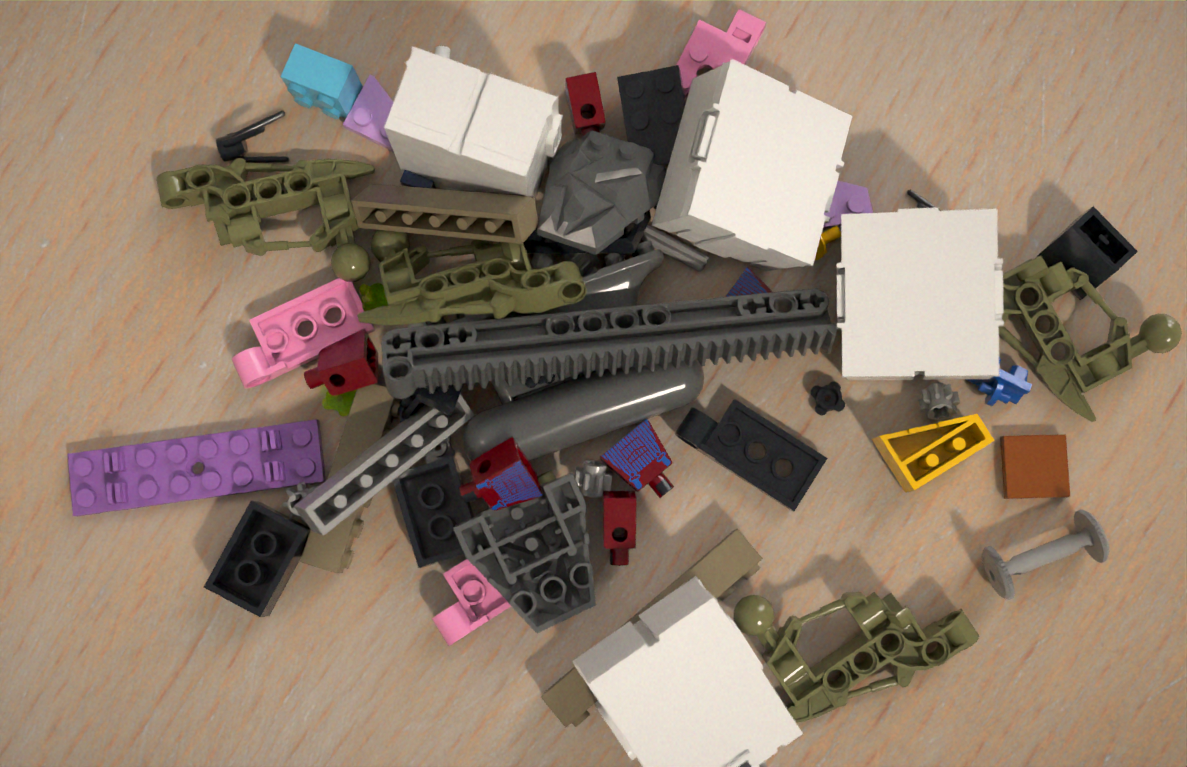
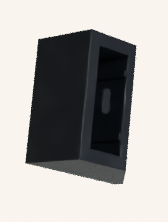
M1093 206L1071 223L1037 257L1042 256L1047 267L1062 262L1066 270L1075 268L1086 273L1089 277V282L1096 289L1116 273L1138 251ZM1081 287L1071 291L1079 300L1087 296V293Z

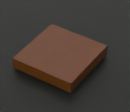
M1066 434L1000 437L1004 499L1070 497Z

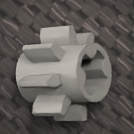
M569 253L564 255L566 261L574 262L578 266L582 277L597 273L598 269L596 266L600 263V260L595 254Z
M936 382L921 390L923 398L919 399L920 411H927L928 419L944 421L957 413L956 405L960 404L958 392H952L951 384L946 385Z
M585 460L583 468L576 467L574 478L577 485L580 486L582 495L602 497L603 490L610 491L613 472L606 471V463L597 460Z
M305 482L298 483V492L293 488L286 490L290 498L282 503V506L288 507L291 511L289 514L290 519L296 515L301 516L294 505L298 503L299 498H305L318 488L317 485L309 489L306 488Z

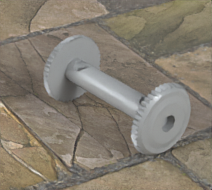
M1082 509L1078 510L1074 514L1077 534L1063 536L1013 556L1007 562L1003 561L992 546L985 547L982 552V563L992 587L1002 598L1007 600L1013 599L1015 590L1011 575L1024 574L1074 554L1083 547L1097 563L1105 562L1109 555V543L1098 520L1091 513Z

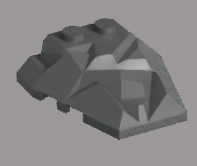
M593 130L585 134L581 139H574L564 144L550 163L537 235L595 255L624 235V228L632 222L635 224L640 223L644 220L645 212L652 207L654 209L657 208L667 169L664 166L653 163L654 153L649 148Z
M572 473L540 484L543 494L541 497L500 510L485 509L477 513L476 516L453 527L466 558L483 574L487 581L497 589L536 633L596 606L593 571L588 544H590L589 533H587L585 513H587L586 503Z

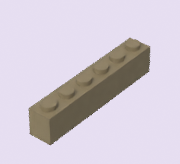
M370 184L351 200L358 228L522 244L538 227L535 200L531 196Z
M372 384L357 389L328 479L392 430L390 426L393 417L398 418L401 399L392 397L388 393L387 387ZM372 498L324 536L310 530L300 562L333 573H343L344 568L348 569L354 556V551L350 550L354 537L359 538L363 529L364 520L360 519L363 509L370 506Z

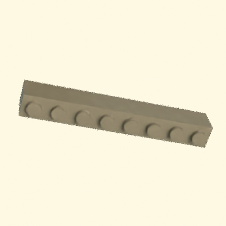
M735 529L625 624L629 621L635 624L641 620L638 615L695 576L715 599L719 597L723 601L736 590V587L733 585L742 576L747 580L760 569L757 563L763 558L738 529ZM575 666L541 696L542 700L565 728L571 723L575 727L582 723L590 715L587 710L598 701Z

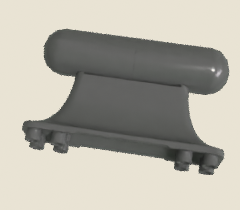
M649 240L639 243L635 253L632 254L633 258L625 260L621 254H608L604 257V268L597 270V273L582 277L587 288V294L581 301L540 313L511 311L503 318L637 306L641 285L652 271L662 265L663 253L661 250H654L653 244ZM463 313L456 314L458 319L449 323L446 322L443 316L437 322L428 321L425 323L426 326L498 318H495L493 313L465 315ZM694 360L692 367H688L684 361H681L679 369H676L672 362L668 363L667 370H663L659 364H656L654 371H650L646 365H643L640 373L633 366L630 367L628 374H625L621 368H617L616 375H612L608 369H605L601 377H599L595 370H592L590 378H586L583 372H579L577 379H573L570 373H566L564 380H560L557 374H555L553 383L536 385L534 388H528L525 384H521L518 378H514L512 386H509L505 379H503L499 387H495L493 384L501 405L479 412L465 426L463 434L464 451L471 462L505 440L514 437L529 461L538 459L688 405L697 399L703 389V367L697 360Z

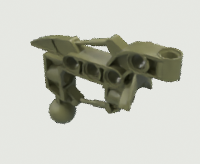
M237 158L226 168L218 165H195L181 170L166 171L159 174L156 178L162 208L177 209L186 206L205 205L207 222L213 221L221 246L232 243L234 248L244 246L246 252L263 256L267 251L289 250V248L312 247L313 251L321 252L331 245L333 247L337 244V248L332 254L331 268L338 278L346 282H357L363 279L370 269L371 262L368 252L362 246L355 243L353 232L358 229L346 180L375 173L373 165L344 159L300 160L295 166L273 165V163H246L243 158ZM273 171H288L245 181L248 172L272 173ZM208 182L204 186H199L201 183ZM299 187H306L302 191H295ZM270 194H276L270 199H265ZM245 201L242 205L235 206L236 203ZM320 204L324 223L315 231L309 241L265 242L259 225L262 218Z
M377 230L372 236L371 251L377 260L381 262L378 266L388 306L359 313L357 317L359 322L381 325L437 322L442 316L463 313L465 315L493 313V316L499 319L511 311L540 313L559 306L575 304L585 297L587 288L578 266L571 261H564L556 265L531 270L523 243L501 242L493 244L492 241L474 239L471 245L450 247V249L428 252L425 246H419L409 252L410 240L404 232ZM474 254L477 261L476 263L415 279V275L429 264V258Z
M1042 256L1033 260L1030 259L1003 274L1002 320L1005 323L1009 315H1018L1040 353L1038 360L1004 326H999V335L1035 366V372L1039 374L1047 387L1062 403L1080 416L1094 422L1096 417L1081 393H1085L1132 368V359L1148 350L1154 353H1166L1174 349L1179 344L1182 336L1180 324L1174 317L1158 313L1144 320L1139 334L1130 338L1127 320L1124 317H1117L1102 300L1103 297L1089 282V277L1086 273L1075 268L1066 270L1062 262L1047 267ZM1080 287L1111 319L1107 342L1081 356L1051 305L1056 298ZM1025 288L1032 290L1035 295L1034 302L1030 306L1024 305L1020 300V294ZM1041 315L1047 317L1050 322V327L1045 333L1039 332L1035 326L1037 318ZM1056 343L1062 344L1065 348V355L1060 360L1054 359L1051 355V348Z
M846 592L841 596V599L820 607V610L801 618L790 616L778 631L772 626L774 610L766 598L759 595L743 597L734 609V622L739 630L745 634L757 636L765 648L762 656L793 701V703H789L785 707L796 723L822 716L838 707H843L847 704L849 698L868 692L874 693L896 685L907 687L916 670H928L942 665L962 650L971 647L979 639V634L962 609L946 615L938 622H933L921 630L907 606L902 608L892 593L880 599L875 592L868 597H865L861 592ZM846 607L860 626L862 633L809 668L795 648L803 624ZM888 633H893L892 641L887 645H881L882 637ZM937 641L936 649L931 653H926L927 645ZM867 652L866 659L863 662L854 663V658L858 653ZM887 663L893 664L894 676L869 683V686L849 691L850 688ZM840 670V676L836 680H827V676L831 671Z

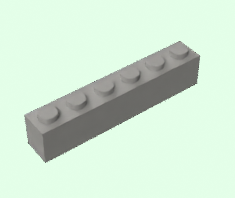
M461 394L454 411L450 415L424 404L294 505L295 509L313 532L324 536L475 416Z

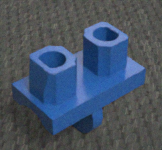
M1012 365L1007 372L999 368V375L990 379H965L979 386L978 390L987 394L985 404L991 407L997 400L1005 404L1009 401L1017 404L1024 394L1030 392L1032 384L1027 382L1028 370L1018 365Z

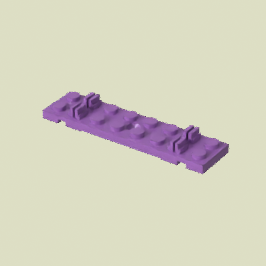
M317 419L68 454L73 516L77 517L297 486L300 482H305L308 485L326 481L320 423ZM197 462L203 464V471L200 474H195L193 471V466Z

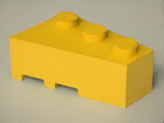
M978 414L885 434L871 439L905 493L915 491L995 441Z

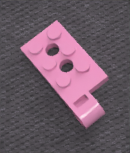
M740 9L737 11L727 32L699 20L677 63L681 70L685 97L688 96L692 80L697 77L700 69L706 67L713 70L722 66V63L730 62L731 59L746 65L767 22Z
M338 278L250 319L249 321L261 347L246 349L232 358L244 388L248 389L259 386L318 358L319 352L323 348L364 328L368 334L376 331L373 324L359 322L357 315L365 312L366 309L354 283ZM334 307L340 308L342 311L341 319L336 323H328L326 320L327 311ZM303 321H311L314 326L313 332L306 337L300 336L298 334L299 324Z
M465 559L443 574L459 602L433 617L432 620L447 645L450 646L511 607V605L487 581L483 574L468 559Z

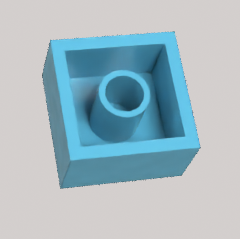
M296 43L280 76L287 86V91L292 94L297 104L306 108H311L312 105L322 109L325 115L334 119H339L340 116L343 118L348 116L363 88L353 65Z

